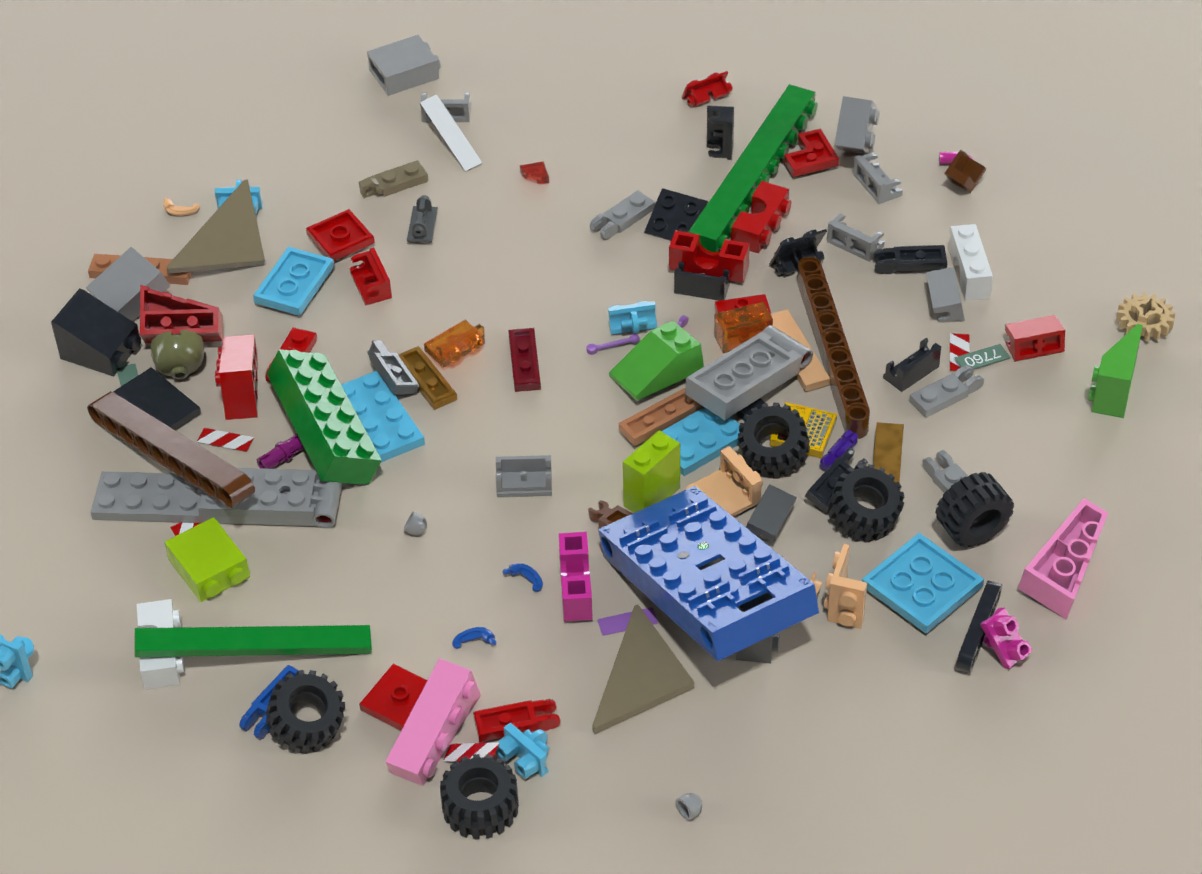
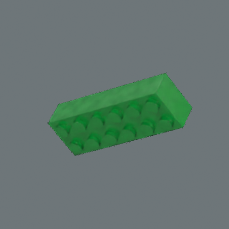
M279 349L266 374L321 481L369 485L382 460L325 354Z

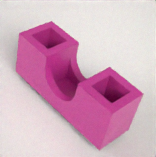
M587 532L558 533L564 621L593 620Z

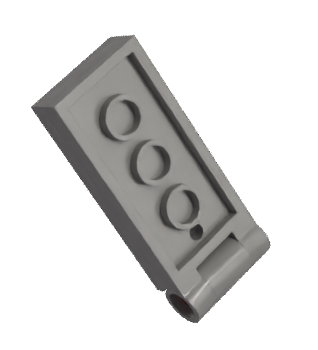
M769 325L756 336L686 378L685 395L726 420L799 374L800 368H805L811 362L813 351L774 326Z

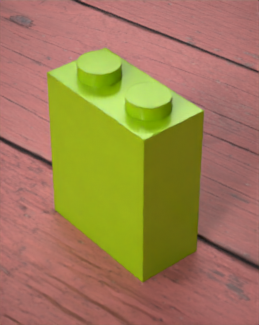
M660 430L622 462L624 507L633 513L671 497L680 489V443Z
M214 517L164 542L169 562L200 602L214 597L218 593L250 577L246 557Z

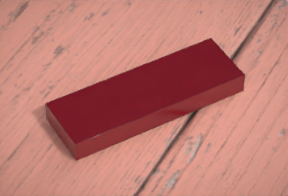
M534 328L508 330L515 392L541 390Z

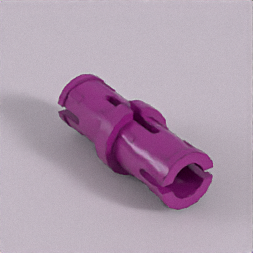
M296 433L284 442L276 443L275 448L257 458L259 468L274 469V467L284 461L289 462L292 460V456L304 449L298 434Z

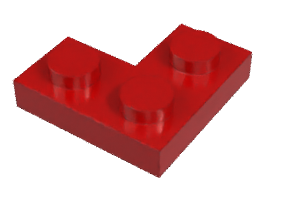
M821 128L799 133L798 142L803 150L784 154V162L793 177L839 166V157Z

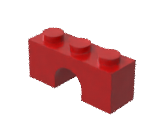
M761 181L752 195L751 214L741 211L731 226V240L749 243V251L759 254L763 246L769 244L774 229L777 230L779 228L783 215L788 214L792 201L789 200V189Z
M675 230L669 245V270L675 271L678 268V263L684 262L686 272L704 273L705 275L721 277L723 276L724 269L730 271V281L743 283L749 268L750 244L725 239L721 251L710 252L702 247L699 234Z

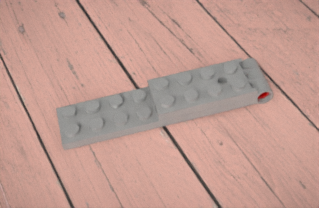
M237 468L252 480L255 493L233 508H229L175 473L102 471L90 513L92 520L203 523L214 517L219 524L318 526L320 528H331L335 524L342 483L321 481L316 470Z

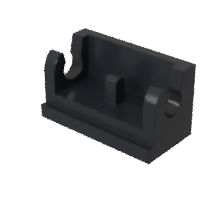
M707 106V148L720 149L718 151L709 150L708 156L732 160L734 107Z
M678 263V268L674 272L675 294L717 301L725 300L730 286L729 270L724 269L723 276L716 277L705 275L704 273L686 272L685 263Z
M923 339L920 342L918 351L895 366L893 360L887 363L883 379L903 392L939 368L941 346L935 343L932 345L931 350H929L927 346L928 339Z

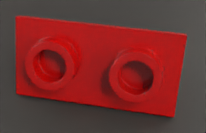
M728 71L720 74L716 72L704 80L689 82L684 89L681 97L682 100L687 98L688 105L696 107L710 102L711 98L708 93H711L714 100L729 95L733 88L730 82L725 81Z

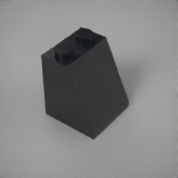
M80 288L51 321L60 359L113 377L120 368L125 366L128 358L141 344V337L135 322Z

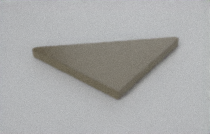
M248 179L243 180L167 265V274L264 265L265 258Z
M638 604L633 608L592 725L594 734L694 688L693 679Z

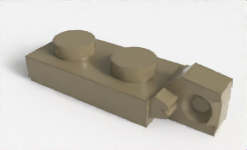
M417 160L359 181V189L363 198L376 194H382L385 197L426 183L428 181V174Z

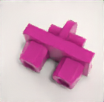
M998 608L993 616L980 624L986 634L983 640L986 647H993L1004 668H1011L1017 661L1023 660L1032 652L1029 642L1022 640L1018 633L1019 624L1015 616H1009L1005 608Z

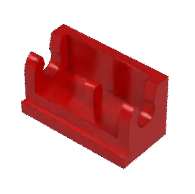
M370 248L369 251L352 256L351 261L353 263L363 261L362 264L355 265L349 268L365 306L391 299L390 279L375 248Z
M1055 315L1005 324V332L1010 338V341H1006V346L1012 354L1014 361L1065 352V328Z

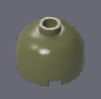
M180 330V335H172L171 331L157 335L151 342V356L155 366L167 376L175 379L186 378L199 369L204 358L202 337L195 332Z

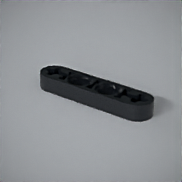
M990 580L987 581L961 646L956 663L957 670L968 673L972 672L986 636L980 624L994 615L1001 596L1002 584Z

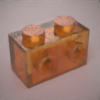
M764 302L714 314V337L723 354L728 353L762 332L767 326H773V318Z

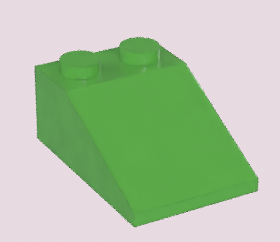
M674 321L664 323L660 327L651 330L609 372V375L635 400H639L679 382L703 368L701 343Z
M1137 324L1102 356L1100 367L1094 366L1091 382H1096V385H1091L1088 399L1093 401V413L1124 418L1143 325Z

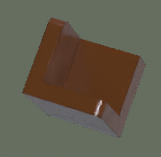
M960 150L944 174L951 183L971 193L985 173L986 168L971 159L965 151Z

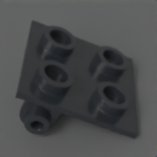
M662 188L644 233L670 241L675 230L689 233V230L708 204V201Z
M824 229L818 232L817 230H811L806 232L803 237L797 239L790 237L783 240L774 253L769 266L775 265L776 274L786 276L795 271L798 272V263L804 257H815L821 262L824 260V254L821 250L818 251L817 247L827 230Z

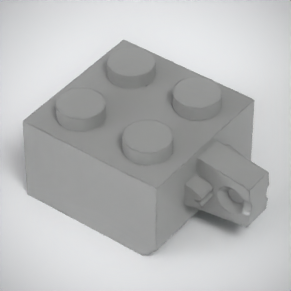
M843 96L834 143L839 150L868 154L869 149L874 148L875 135H873L872 131L873 125H878L880 111H878L877 106L872 100Z

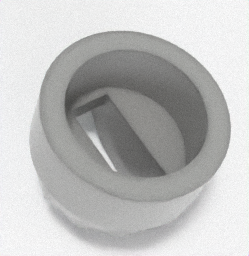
M413 511L404 526V531L411 535H421L426 530L427 521L421 514Z
M687 793L676 799V807L684 819L691 820L701 812L702 800L694 793Z

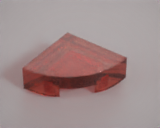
M544 161L520 165V173L525 179L536 180L539 184L549 183V175Z

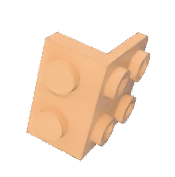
M729 446L720 451V470L688 485L686 489L696 486L734 517L759 503L763 482L760 475L756 471H752L746 464L744 458L740 454H736Z
M843 544L841 552H836L832 565V568L835 569L834 573H828L825 590L829 591L825 597L824 608L828 609L827 621L861 629L864 621L867 583L847 578L850 545Z

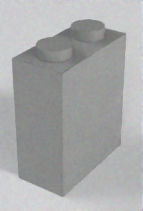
M419 35L367 51L369 70L387 96L439 79L438 69L441 68L440 60L437 55H433L429 44L424 42Z
M130 247L93 280L86 289L91 295L133 321L140 315V285L159 292H165L170 287V284L155 266L134 248Z

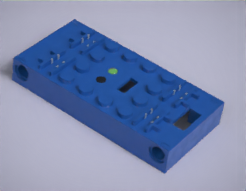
M696 486L598 529L604 558L716 661L722 660L819 613L815 584ZM720 557L723 559L722 561L712 566H709L703 570L699 569V567L707 563H710ZM767 592L774 597L745 612L737 608Z

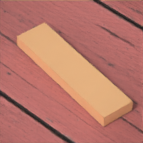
M788 309L764 316L766 327L772 325L812 350ZM813 351L811 362L805 368H800L799 374L795 375L805 392L830 385V377Z

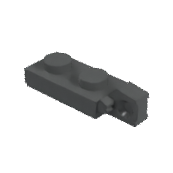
M372 340L370 349L367 352L370 361L392 393L398 395L416 394L419 384L396 352L390 353L381 340Z

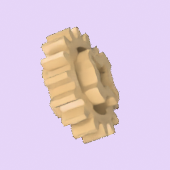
M1143 292L1142 297H1138L1134 293L1131 299L1125 297L1123 303L1119 304L1116 321L1120 322V329L1126 328L1125 334L1137 324L1143 325L1141 336L1146 341H1149L1151 336L1159 340L1160 334L1167 336L1169 330L1173 329L1175 312L1172 311L1173 306L1172 304L1165 305V298L1157 300L1156 294L1147 297L1146 292Z

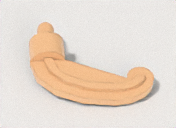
M164 198L163 202L165 210L172 215H190L200 209V205L197 203L193 204L192 207L174 206L173 202L168 200V198Z

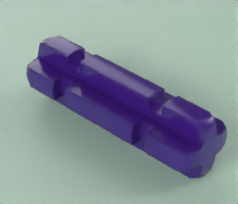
M847 430L843 433L841 438L829 449L828 454H825L820 460V468L826 471L838 457L841 458L850 447L853 448L858 442L856 432L853 433L851 430Z

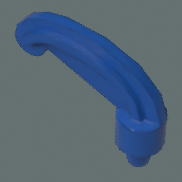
M516 563L509 565V568L503 570L504 575H523L534 584L532 589L535 592H539L542 589V578L531 566Z
M474 627L459 633L453 639L452 645L455 649L461 647V643L482 638L487 644L496 645L497 642L495 635L489 629Z

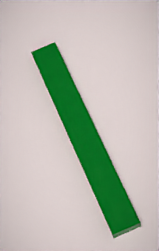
M370 625L135 628V657L371 654L372 648Z

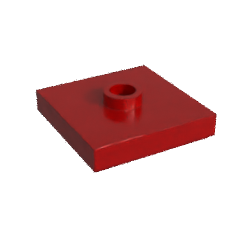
M350 209L306 228L308 237L326 257L332 258L334 261L375 243L374 236Z
M393 663L359 703L360 710L402 731L428 680Z

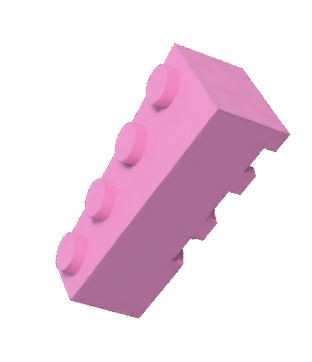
M1084 498L1024 569L1018 589L1067 619L1108 512Z
M439 658L385 761L392 774L424 786L428 778L432 777L437 763L481 696L471 670Z

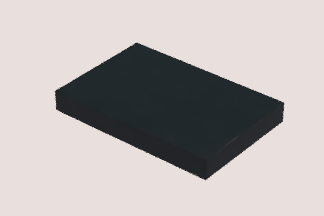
M152 367L113 391L175 431L201 414V409L196 403Z

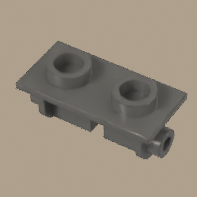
M422 195L417 199V206H413L407 236V241L432 242L438 207H432L429 197Z

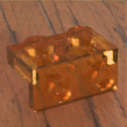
M465 319L425 342L424 351L442 368H445L485 344L484 327L481 324L473 327Z

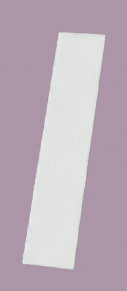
M436 94L420 102L463 169L467 171L481 164L482 161L438 95Z

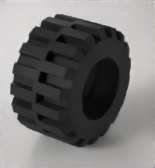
M773 402V406H768L765 403L762 404V408L759 410L757 407L751 410L752 415L746 414L744 416V423L739 425L740 433H738V440L746 464L752 467L753 471H756L758 474L762 471L763 477L769 478L770 474H773L774 478H781L780 474L785 473L788 476L792 474V469L797 471L801 468L800 462L805 463L810 446L803 417H800L796 409L791 411L789 405L784 404L783 407H780V404ZM771 434H783L788 437L783 444L776 447H765L760 444L765 437Z
M860 464L855 469L852 467L848 468L839 477L830 496L828 509H831L829 512L830 519H835L834 526L836 528L841 527L843 529L841 533L845 536L850 534L853 536L852 539L857 541L859 538H863L864 542H870L873 537L876 541L881 539L882 535L886 536L895 525L904 506V502H902L904 492L900 491L902 487L900 483L893 481L895 477L891 473L889 475L884 473L885 469L880 467L878 470L874 468V465L868 464L867 468H864L863 464ZM855 497H863L872 501L877 509H869L862 506Z
M980 472L979 474L973 473L968 477L965 476L958 482H955L945 491L935 511L937 520L957 545L973 547L990 540L1007 525L1010 520L1009 518L1014 512V503L993 475Z
M298 670L295 676L289 673L285 675L284 681L279 680L272 691L265 714L267 715L266 725L271 727L269 733L272 738L278 736L277 743L279 745L287 744L290 751L294 752L295 748H299L300 753H307L309 748L316 752L320 750L321 745L326 747L330 744L331 739H334L338 732L345 710V702H342L343 693L341 690L336 691L338 685L334 680L329 683L327 675L322 673L321 677L316 675V671L310 670L309 674H304V670ZM295 702L310 703L318 709L321 718L315 721L300 720L291 712L289 706Z
M474 754L473 758L470 759L467 756L460 758L461 763L454 762L451 764L450 771L446 770L444 772L443 780L440 782L442 811L446 823H450V828L454 832L460 830L461 836L467 837L470 834L473 836V839H480L482 835H486V839L493 837L492 833L495 832L501 834L505 831L504 826L510 827L513 824V817H517L518 814L517 779L515 774H513L512 768L509 765L504 766V761L500 758L493 760V756L487 754L485 758L480 757V754ZM478 792L492 794L491 797L480 801L467 798Z

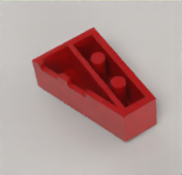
M255 334L223 337L222 347H218L215 382L216 387H221L225 420L257 418L256 399H258V392L255 390V381H258V356Z

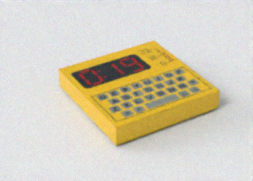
M785 402L786 405L791 407V411L796 409L800 417H803L810 446L807 455L822 458L836 424L837 414ZM772 434L770 446H779L788 437L783 434Z

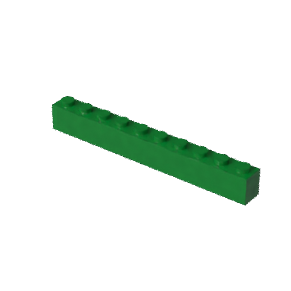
M791 84L787 86L689 230V233L700 235V243L703 248L710 252L721 251L724 240L730 239L731 226L741 211L749 213V209L752 206V195L761 181L769 183L771 175L776 174L778 171L779 163L784 159V154H788L791 145L796 144L798 134L801 130L804 131L806 129L809 118L815 115L818 103L815 102V91Z

